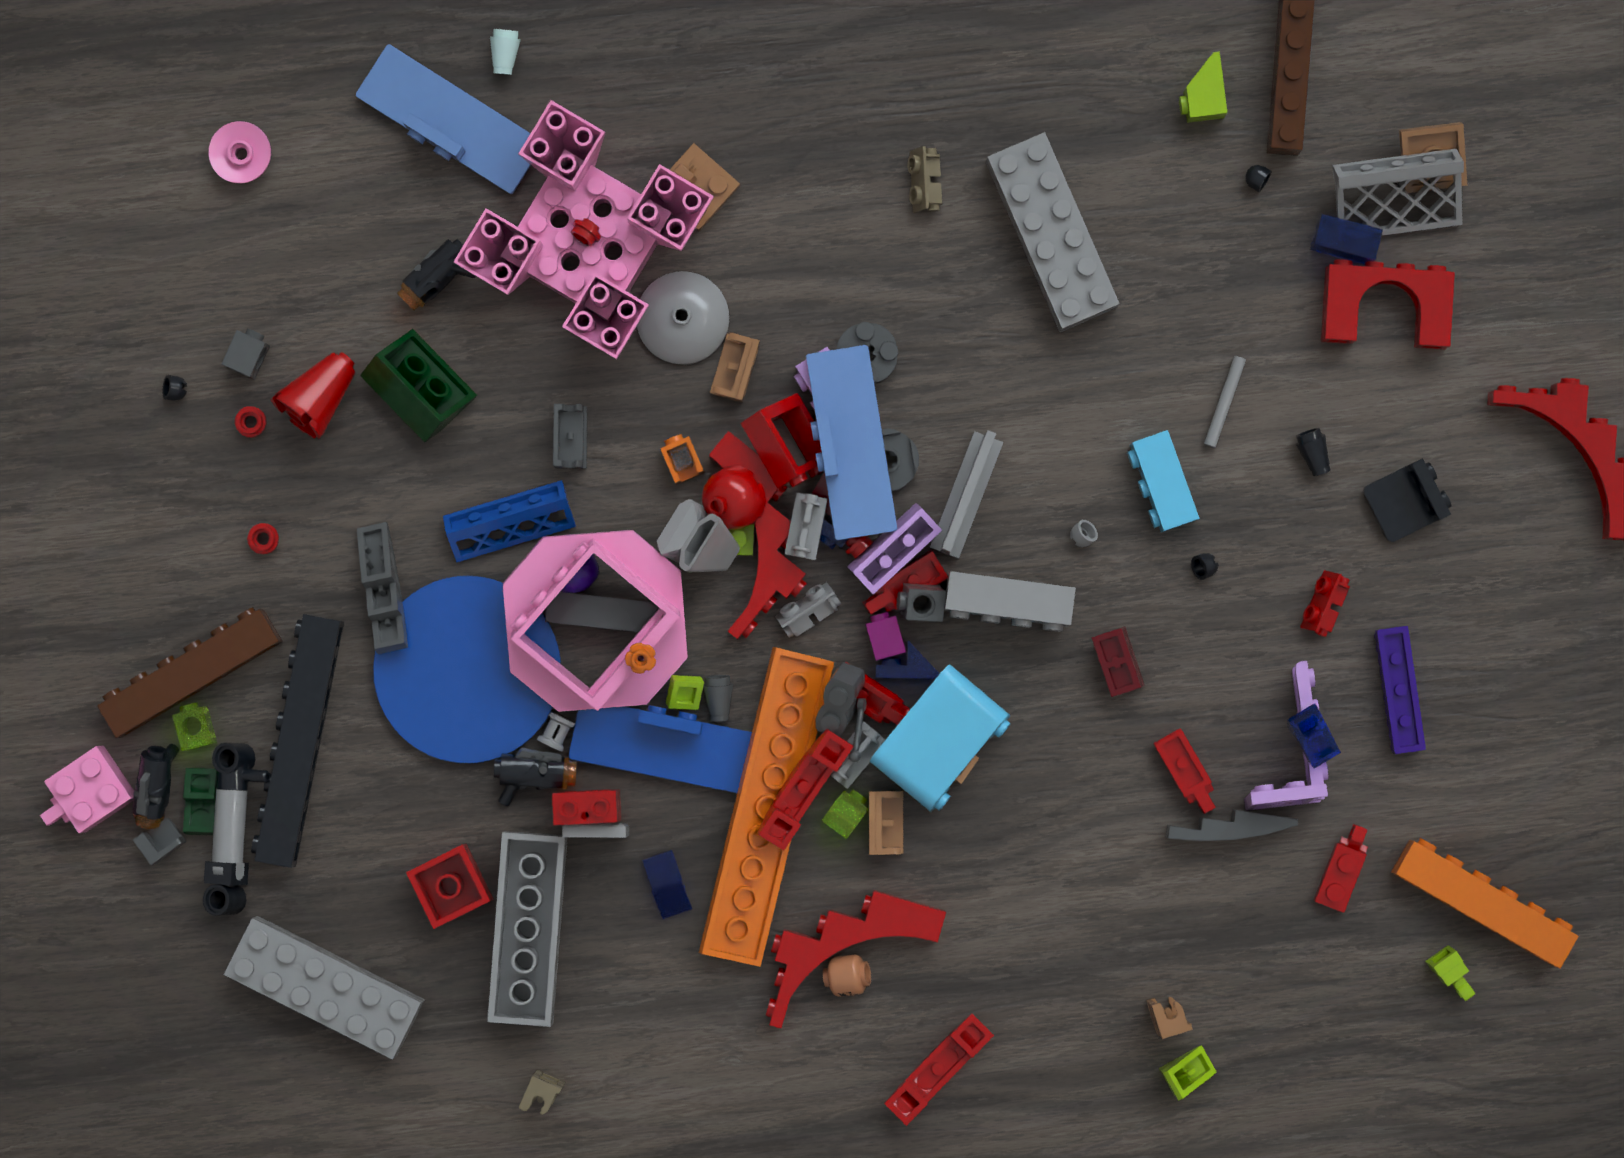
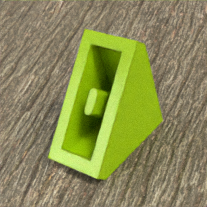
M1202 1045L1159 1068L1178 1101L1185 1098L1217 1073Z

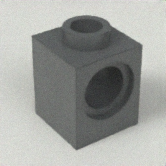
M247 328L246 333L236 330L222 365L255 380L270 345L263 342L264 335Z
M903 583V590L898 592L897 610H900V614L906 620L943 622L946 591L940 585ZM918 596H926L927 602L925 606L921 609H914V600Z

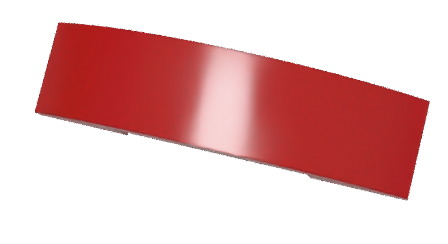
M826 729L808 749L785 781L770 806L757 834L780 849L785 850L801 826L799 821L831 773L838 771L854 746L829 729Z
M971 1013L912 1071L884 1104L907 1126L927 1106L934 1095L994 1035Z

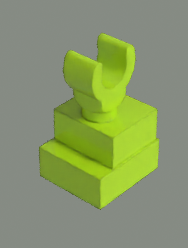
M1447 945L1426 960V963L1440 981L1447 987L1452 984L1458 995L1465 1001L1475 995L1474 990L1463 977L1469 970L1455 949Z

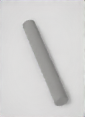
M1234 356L1204 442L1207 446L1216 448L1246 359Z

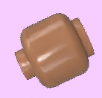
M855 954L833 957L829 961L828 968L823 970L825 987H830L833 995L837 997L861 995L866 987L871 984L869 963L863 961L861 956Z

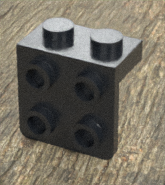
M1423 458L1365 486L1363 489L1364 496L1389 542H1395L1433 522L1451 515L1448 509L1452 507L1450 499L1444 490L1439 491L1434 481L1438 479L1437 474L1431 463H1425Z

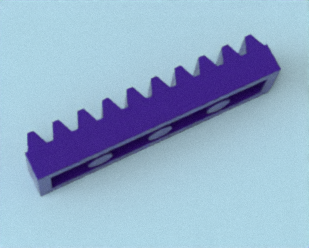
M1408 626L1375 630L1374 637L1377 643L1376 651L1379 656L1378 663L1382 678L1381 686L1384 691L1383 699L1386 705L1385 713L1388 718L1387 725L1389 727L1391 751L1393 754L1426 750Z

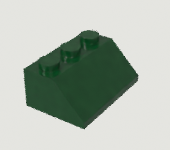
M411 329L377 353L360 375L424 442L443 430L477 396L414 329Z

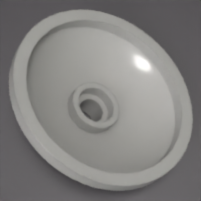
M679 271L663 275L652 282L640 298L649 306L637 325L638 333L647 349L663 361L678 365L700 362L711 356L721 346L726 337L729 327L727 302L720 289L712 281L700 274ZM680 310L688 313V317L684 321L676 319V314Z

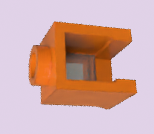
M679 434L664 441L666 446L660 449L676 485L705 473L689 436L683 438L682 434Z

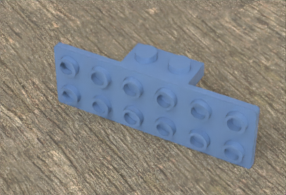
M390 44L386 45L356 92L357 98L408 129L407 135L422 145L424 141H427L435 146L433 151L445 160L449 161L451 157L509 194L514 193L531 166L518 154L531 133Z
M861 345L807 354V366L816 421L810 422L813 441L820 440L821 453H815L818 472H825L835 539L843 540L896 531L897 522L868 346Z

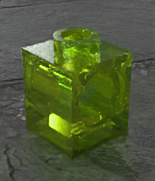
M197 702L179 707L180 713L172 715L181 751H189L217 743L208 707H199ZM192 717L198 718L201 723V729L196 735L191 734L187 729V722Z
M854 789L850 793L843 790L821 821L847 839L869 810L864 805L867 799Z

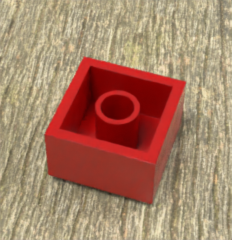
M467 843L406 872L433 929L494 899Z

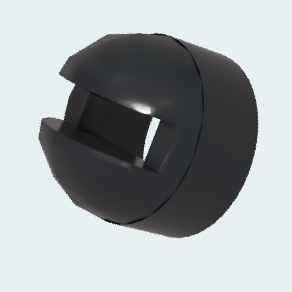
M1261 165L1251 166L1245 175L1248 186L1257 192H1261L1269 180L1272 171Z
M166 375L162 388L163 398L172 401L183 399L187 394L186 390H182V388L187 387L185 380L178 376Z
M1202 553L1192 558L1191 568L1198 579L1204 580L1215 575L1219 566L1214 561L1215 556L1210 553Z

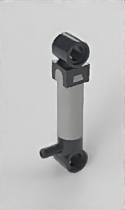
M221 743L215 748L212 755V763L217 770L212 861H205L204 883L215 885H211L204 892L203 906L209 914L214 916L238 914L246 905V893L240 885H248L249 863L243 862L248 782L267 783L270 779L269 771L252 769L256 761L255 752L250 745L245 743Z

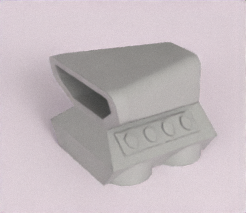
M692 499L685 500L678 505L657 540L660 554L678 562L680 568L689 573L726 571L740 550L739 544L722 519L715 514L707 515L704 506Z

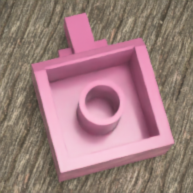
M95 746L44 781L54 796L50 799L54 806L40 816L47 826L63 818L65 823L71 821L78 833H85L134 800V790L105 746Z

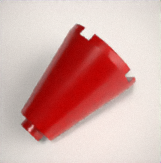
M342 352L339 355L331 353L275 393L271 401L281 414L286 410V413L291 417L290 422L299 430L314 439L316 437L320 439L356 373L353 369L355 363Z

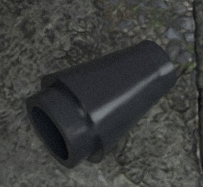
M1320 428L1310 429L1296 435L1298 441L1296 446L1312 475L1319 476L1331 471L1326 435L1321 433Z

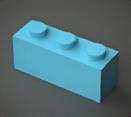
M1168 430L1132 442L1130 444L1131 450L1127 451L1132 468L1139 469L1142 480L1138 481L1143 498L1149 497L1153 508L1148 510L1153 527H1159L1160 531L1164 532L1199 519Z

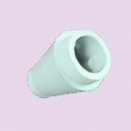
M493 29V37L490 36L493 73L512 75V68L514 67L521 39H518V31Z

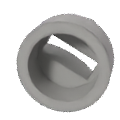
M1081 520L1073 526L1070 531V538L1074 539L1076 546L1087 547L1097 540L1098 533L1091 522Z

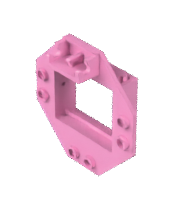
M634 530L543 536L503 582L510 672L558 712L587 709L599 711L600 708L647 705L671 678V675L688 658L681 570L666 557L662 556L658 550ZM594 553L657 605L659 609L589 688L524 633ZM633 644H648L654 648L656 664L652 670H646L642 674H637L631 670L630 666H627L625 655ZM639 656L638 660L643 661L644 657Z

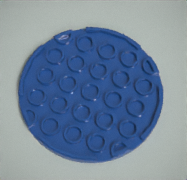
M456 576L432 582L406 598L402 603L408 648L378 654L375 651L373 666L374 684L380 706L398 734L409 744L427 755L456 763H478L501 757L502 753L508 754L530 740L548 719V715L553 707L510 672L503 583L485 577ZM541 613L524 634L561 664L556 637L550 623L545 622L546 617Z

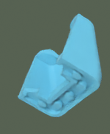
M949 664L874 753L870 763L930 812L934 808L940 811L951 797L947 792L955 779L989 738L991 739L994 735L1000 738L1011 723L1007 721L1010 714Z

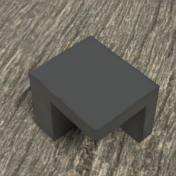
M165 818L149 831L142 832L133 839L150 865L159 863L187 842L170 818Z

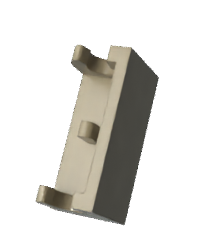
M537 1069L529 1082L519 1109L527 1111L537 1098L539 1103L544 1101L540 1114H545L554 1103L557 1094H560L566 1082Z

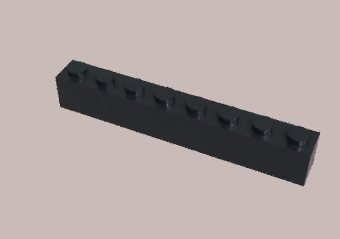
M303 614L302 620L298 619L296 622L294 638H298L296 651L291 650L288 668L292 669L290 681H285L282 691V699H285L286 703L284 712H279L276 721V730H280L278 743L273 742L271 747L270 761H274L269 781L264 783V791L268 792L266 804H261L258 812L257 821L262 824L260 835L255 834L252 843L251 853L256 854L254 861L288 868L296 867L344 627L343 621Z

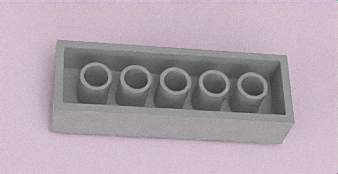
M1041 133L988 156L986 160L987 167L1059 332L1116 309L1120 303L1046 133Z
M502 832L487 1022L546 1027L553 1025L568 837L552 834Z
M259 916L251 919L224 973L225 976L392 1060L398 1055L425 999Z

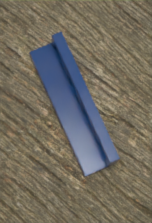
M562 480L443 516L446 536L456 562L576 527ZM564 510L566 519L556 522L547 519L551 513ZM529 520L536 523L530 530L518 529L521 522ZM499 529L506 532L503 538L496 540L488 538L491 531ZM467 538L476 541L473 547L460 550L457 541Z

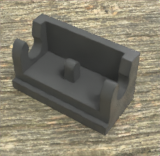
M554 404L553 467L556 469H587V406L582 404Z

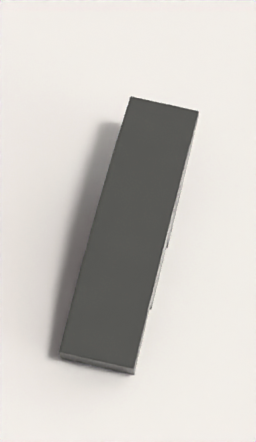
M383 522L357 528L361 582L366 589L368 617L372 621L374 649L378 654L408 648L402 595L388 523Z
M559 592L547 606L545 622L639 632L659 607L653 602Z
M1232 809L1231 821L1200 817L1198 829L1167 825L1165 837L1194 841L1236 840L1267 835L1297 826L1298 819Z

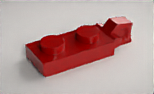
M930 550L901 568L875 592L876 594L862 603L870 615L883 607L887 612L893 609L897 610L898 592H902L903 583L938 585L946 580L948 576L934 552Z
M865 674L864 686L857 696V702L859 698L866 699L867 705L864 713L878 723L884 721L889 724L892 721L898 725L910 711V708L903 704L904 701L897 694Z
M1179 728L1153 743L1181 794L1187 799L1188 803L1196 801L1203 814L1215 809L1216 807L1208 793L1214 790L1211 785L1212 781L1182 729Z
M1353 824L1348 839L1341 836L1339 842L1335 844L1314 897L1315 902L1337 911L1345 912L1367 856L1368 847L1362 844L1368 829Z

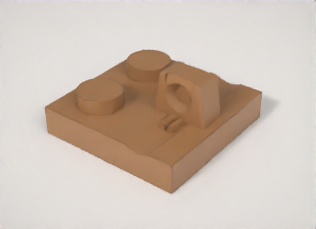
M1457 122L1399 130L1401 156L1457 149L1464 161V172L1461 173L1462 186H1468L1463 123ZM1453 175L1442 176L1434 185L1439 189L1449 188L1453 184ZM1419 179L1411 180L1404 187V190L1408 193L1418 192L1425 184Z
M695 143L690 146L670 169V171L714 196L695 228L698 231L708 223L740 187L738 181Z

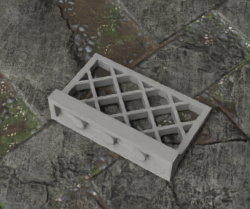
M1457 149L1332 165L1336 191L1337 238L1339 241L1462 225L1461 173L1464 172V161ZM1453 175V184L1445 192L1434 185L1442 176ZM1419 179L1425 185L1413 197L1404 190V187L1411 180ZM1389 184L1394 189L1383 201L1373 194L1379 185ZM1358 188L1363 193L1351 205L1344 200L1343 189ZM1432 189L1441 197L1429 209L1420 200ZM1401 193L1410 201L1398 213L1389 204ZM1369 197L1379 205L1367 217L1358 208ZM1446 201L1454 206V216L1440 218L1435 214ZM1416 205L1425 214L1418 221L1410 222L1404 217ZM1385 209L1394 218L1388 225L1379 226L1373 221ZM1353 213L1363 220V223L1357 229L1345 231V222Z
M987 430L985 435L974 431L938 524L942 531L932 540L931 549L959 559L1003 445L1002 441L994 439L996 433Z

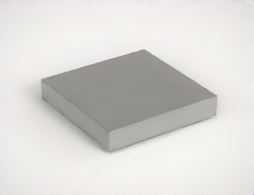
M593 823L562 826V837L626 838L629 836L628 823Z

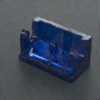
M1324 214L1321 215L1316 225L1317 230L1310 250L1363 264L1376 260L1383 229Z

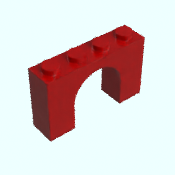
M1334 260V264H1329L1325 268L1321 342L1353 344L1357 341L1358 309L1363 294L1370 287L1389 284L1405 291L1413 301L1416 311L1414 348L1446 350L1451 347L1455 272L1446 271V266L1430 265L1427 266V270L1415 269L1414 264L1408 263L1396 264V268H1386L1383 262L1368 261L1365 262V266H1354L1352 260Z

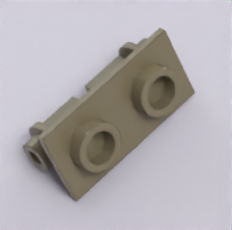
M922 146L910 151L907 163L908 171L911 173L912 187L909 191V200L913 205V213L926 209L928 212L940 211L939 205H942L941 183H931L930 177H941L940 154H937L936 148L926 149V146Z

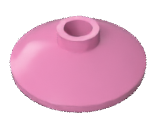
M243 121L228 123L222 126L211 139L209 145L211 166L226 181L237 184L254 181L266 171L270 163V142L265 133L254 124ZM240 149L247 151L245 159H237V152Z

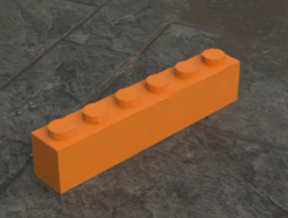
M1420 838L1418 843L1412 840L1408 841L1391 873L1548 964L1561 969L1579 937L1571 932L1574 926L1556 917L1555 921L1550 920L1544 916L1546 910L1529 901L1527 906L1516 900L1519 894L1503 885L1500 890L1489 884L1491 878L1477 870H1474L1473 874L1462 869L1464 863L1449 854H1447L1446 858L1441 857L1435 853L1437 847Z

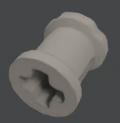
M550 711L548 715L550 720L543 735L538 736L537 740L562 752L564 749L562 744L570 728H574L576 723ZM560 725L555 738H552L557 726Z

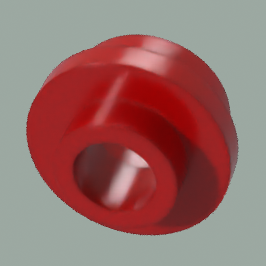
M584 218L582 221L575 219L572 224L574 228L571 234L578 241L587 246H592L594 242H599L601 235L598 233L599 227L587 218Z
M244 407L235 417L236 429L245 437H257L266 428V416L257 407ZM251 416L255 417L256 425L253 428H248L246 420Z
M257 524L248 533V545L258 554H269L277 548L279 534L270 524ZM262 533H266L269 536V541L265 545H261L258 540Z
M869 535L850 538L845 542L849 547L845 553L847 555L851 554L856 559L873 541Z

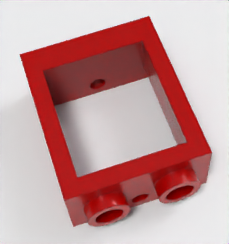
M798 393L759 410L740 423L777 488L788 483L793 488L808 479L807 474L813 478L822 473L818 472L815 454L821 453L820 440L813 441L810 422H814ZM780 418L783 419L807 463L799 467L773 423Z
M620 789L552 793L553 825L615 823L621 821Z

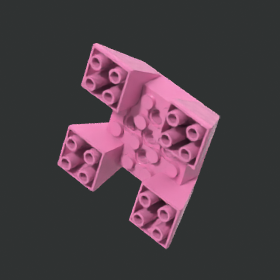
M550 100L518 153L547 177L546 181L518 227L485 208L453 263L507 295L529 277H532L575 303L562 326L564 329L617 359L649 304L630 294L629 291L657 245L679 251L683 250L714 196L660 164L642 194L636 192L595 167L605 132ZM602 203H607L612 207L611 213L606 217H599L595 214L596 207ZM559 214H565L569 217L568 224L563 228H556L552 224L554 217ZM584 218H587L599 227L598 233L601 235L599 242H594L592 246H587L578 241L571 234L574 228L572 224L575 219L582 221ZM615 245L621 247L623 251L620 258L610 260L606 257V251L609 247ZM570 256H575L580 260L579 266L573 271H567L563 268L565 259Z

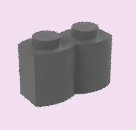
M845 662L839 665L824 689V704L816 717L817 731L823 733L826 729H829L838 736L842 735L857 709V696L865 682L863 669Z

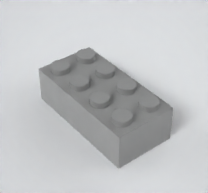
M950 571L946 584L944 611L950 612L949 618L968 620L969 614L981 616L980 622L999 624L1002 618L1012 620L1011 626L1030 628L1033 622L1043 624L1042 630L1061 632L1063 631V626H1071L1076 588Z

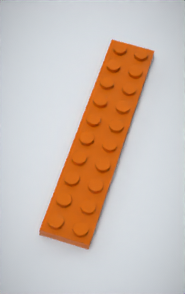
M777 647L772 648L700 944L699 953L761 967L791 841L786 849L782 850L757 833L785 781L816 740L818 732L816 729V717L824 704V689L831 678L834 666L833 661Z

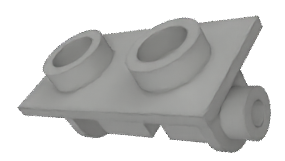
M796 493L785 555L816 560L827 498L812 494Z
M826 582L823 585L819 584L810 588L806 596L797 602H790L783 606L780 613L775 617L789 638L794 635L798 637L814 626L809 615L814 613L820 622L838 610L836 607L841 605V602Z
M863 721L859 745L860 760L852 762L848 754L838 771H833L831 776L848 789L870 763V759L885 739ZM855 732L847 740V742L851 743L852 745L854 742Z

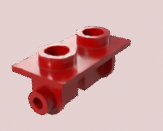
M1324 570L1322 576L1319 577L1315 584V593L1310 605L1306 607L1303 613V622L1300 628L1314 631V633L1326 637L1328 632L1332 633L1339 612L1330 609L1332 603L1342 607L1350 589L1348 585L1350 579L1343 577L1342 574Z

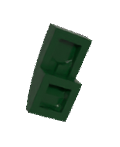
M185 769L183 799L185 800L183 833L185 835H213L217 785L216 769Z

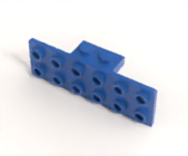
M648 705L647 711L626 706L600 708L599 711L596 709L578 710L569 759L734 793L738 792L752 732L696 721V714L679 711L678 717L666 715V708Z

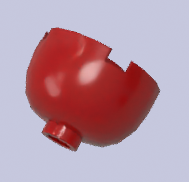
M740 465L728 466L709 477L703 488L702 505L707 515L715 514L720 517L728 530L745 528L754 523L764 512L766 497L762 484H757L756 480L752 477L754 473L751 470Z

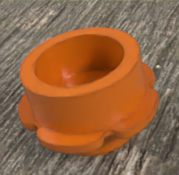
M635 643L630 647L629 652L626 653L625 662L627 666L631 667L633 672L642 674L646 670L650 671L654 668L656 652L648 644ZM643 656L644 660L639 661L638 657Z

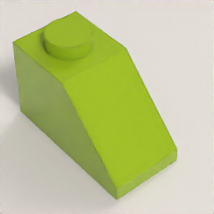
M1220 51L1212 53L1185 88L1184 96H1179L1181 115L1186 114L1187 123L1222 119L1227 115Z

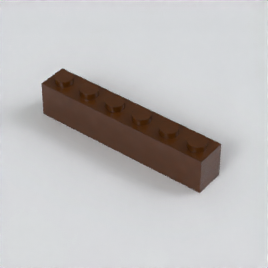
M1279 0L1267 153L1298 156L1303 150L1315 0Z
M254 607L242 612L237 616L239 621L228 627L227 623L215 628L210 632L212 635L210 639L201 643L200 639L190 643L183 648L185 651L183 655L176 659L173 655L163 659L156 664L158 670L149 675L146 671L129 680L131 686L122 691L118 687L102 696L104 702L97 706L115 737L123 738L282 643L280 635L265 610L258 609L255 611Z

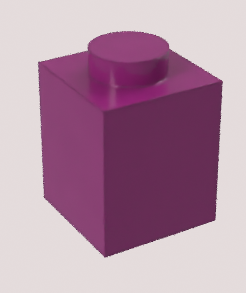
M888 612L871 616V623L865 626L875 661L905 653L906 650L896 616L889 618Z

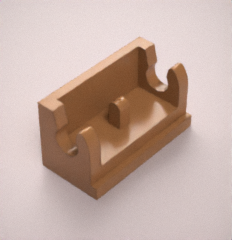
M727 333L710 394L743 403L760 346V340L735 333Z
M869 791V855L903 854V791Z
M1168 997L1171 1009L1169 1007L1164 1009L1161 1003H1157L1155 998L1146 1000L1156 1033L1162 1039L1193 1030L1191 1023L1186 1020L1182 1006L1172 997Z

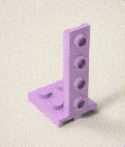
M1307 661L1298 662L1292 669L1307 786H1305V781L1288 782L1286 786H1282V789L1275 790L1273 784L1255 786L1244 798L1246 811L1319 803L1325 797H1328L1327 785L1324 784V780H1328V769L1326 761L1321 762L1319 749H1324L1323 734L1321 730L1316 729L1315 718L1320 716L1319 704L1317 699L1312 700L1311 687H1315V675L1313 668L1308 669Z

